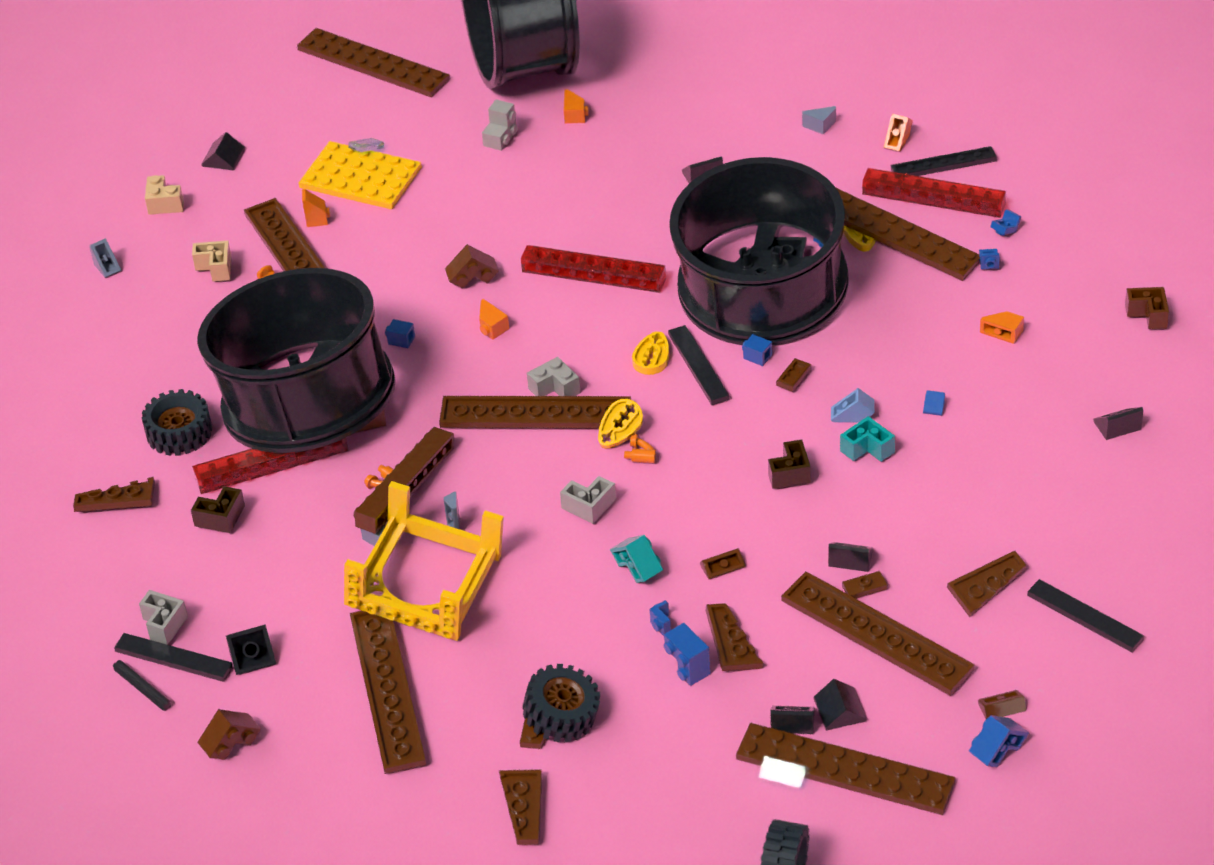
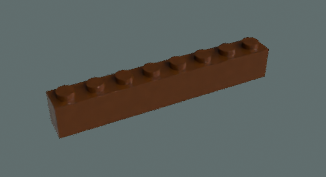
M433 427L426 433L423 439L416 443L414 448L405 455L404 459L395 466L394 470L386 475L381 484L377 485L375 490L355 509L353 515L355 527L376 534L388 521V486L391 481L409 486L411 496L454 449V433L437 427Z

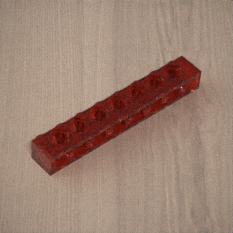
M532 245L526 246L521 257V268L524 273L657 293L661 292L666 280L665 265Z

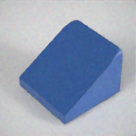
M927 390L923 413L942 416L945 393Z

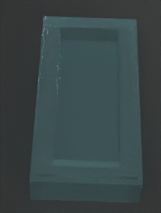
M374 138L350 141L348 148L365 152L384 148V142Z
M764 756L759 777L802 788L807 767Z

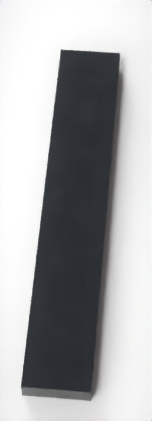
M992 146L892 164L891 171L895 180L996 162L997 156Z
M686 325L668 330L669 337L711 406L728 401V393Z
M1040 579L1028 590L1027 596L1132 653L1144 640L1143 634Z
M127 633L122 634L114 647L117 653L222 682L225 681L233 668L232 662Z

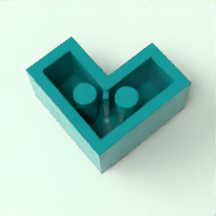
M867 416L840 434V452L852 461H855L866 452L873 455L879 461H883L895 453V435Z
M645 535L627 538L610 549L618 566L627 565L636 583L644 582L663 570L660 558L655 555L651 548L652 543Z

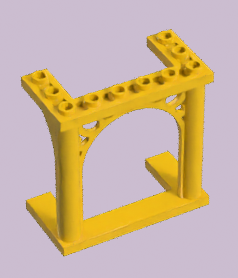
M391 481L388 486V523L365 564L349 559L344 564V605L458 641L461 635V624L493 561H499L501 557L504 516L485 510L482 515L481 536L409 514L410 487ZM403 532L476 554L456 593L443 589L439 603L415 605L396 598L388 591L383 582L382 572ZM381 591L383 595L378 596L372 594V592ZM434 610H440L439 615L434 614L432 612Z

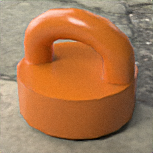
M271 265L263 266L257 272V279L275 274Z

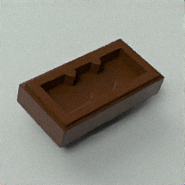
M794 358L777 379L776 386L793 392L811 370V364Z
M880 571L842 582L845 593L855 599L887 590L888 587Z

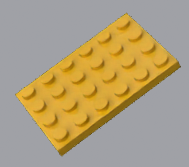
M329 141L298 183L299 188L392 210L422 168V164L411 159Z

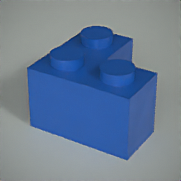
M685 623L664 634V649L677 660V674L682 681L685 680L692 686L710 675L709 647Z
M991 715L984 721L979 735L972 740L969 752L986 766L998 767L1008 749H1020L1029 732L1011 718Z

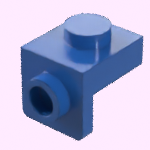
M1007 209L1004 212L1003 218L993 220L990 227L1002 236L1016 233L1021 216Z
M979 249L981 269H999L1000 254L997 249Z
M666 600L655 604L649 609L652 627L663 636L671 630L670 619L667 617L669 616V603Z

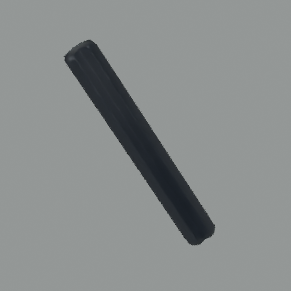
M118 660L113 664L115 672L161 710L166 711L167 708H170V700L122 660Z

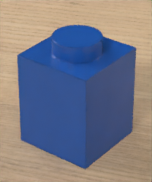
M393 319L385 330L388 344L408 349L415 338L414 324Z
M752 334L742 345L743 359L764 366L772 356V341Z

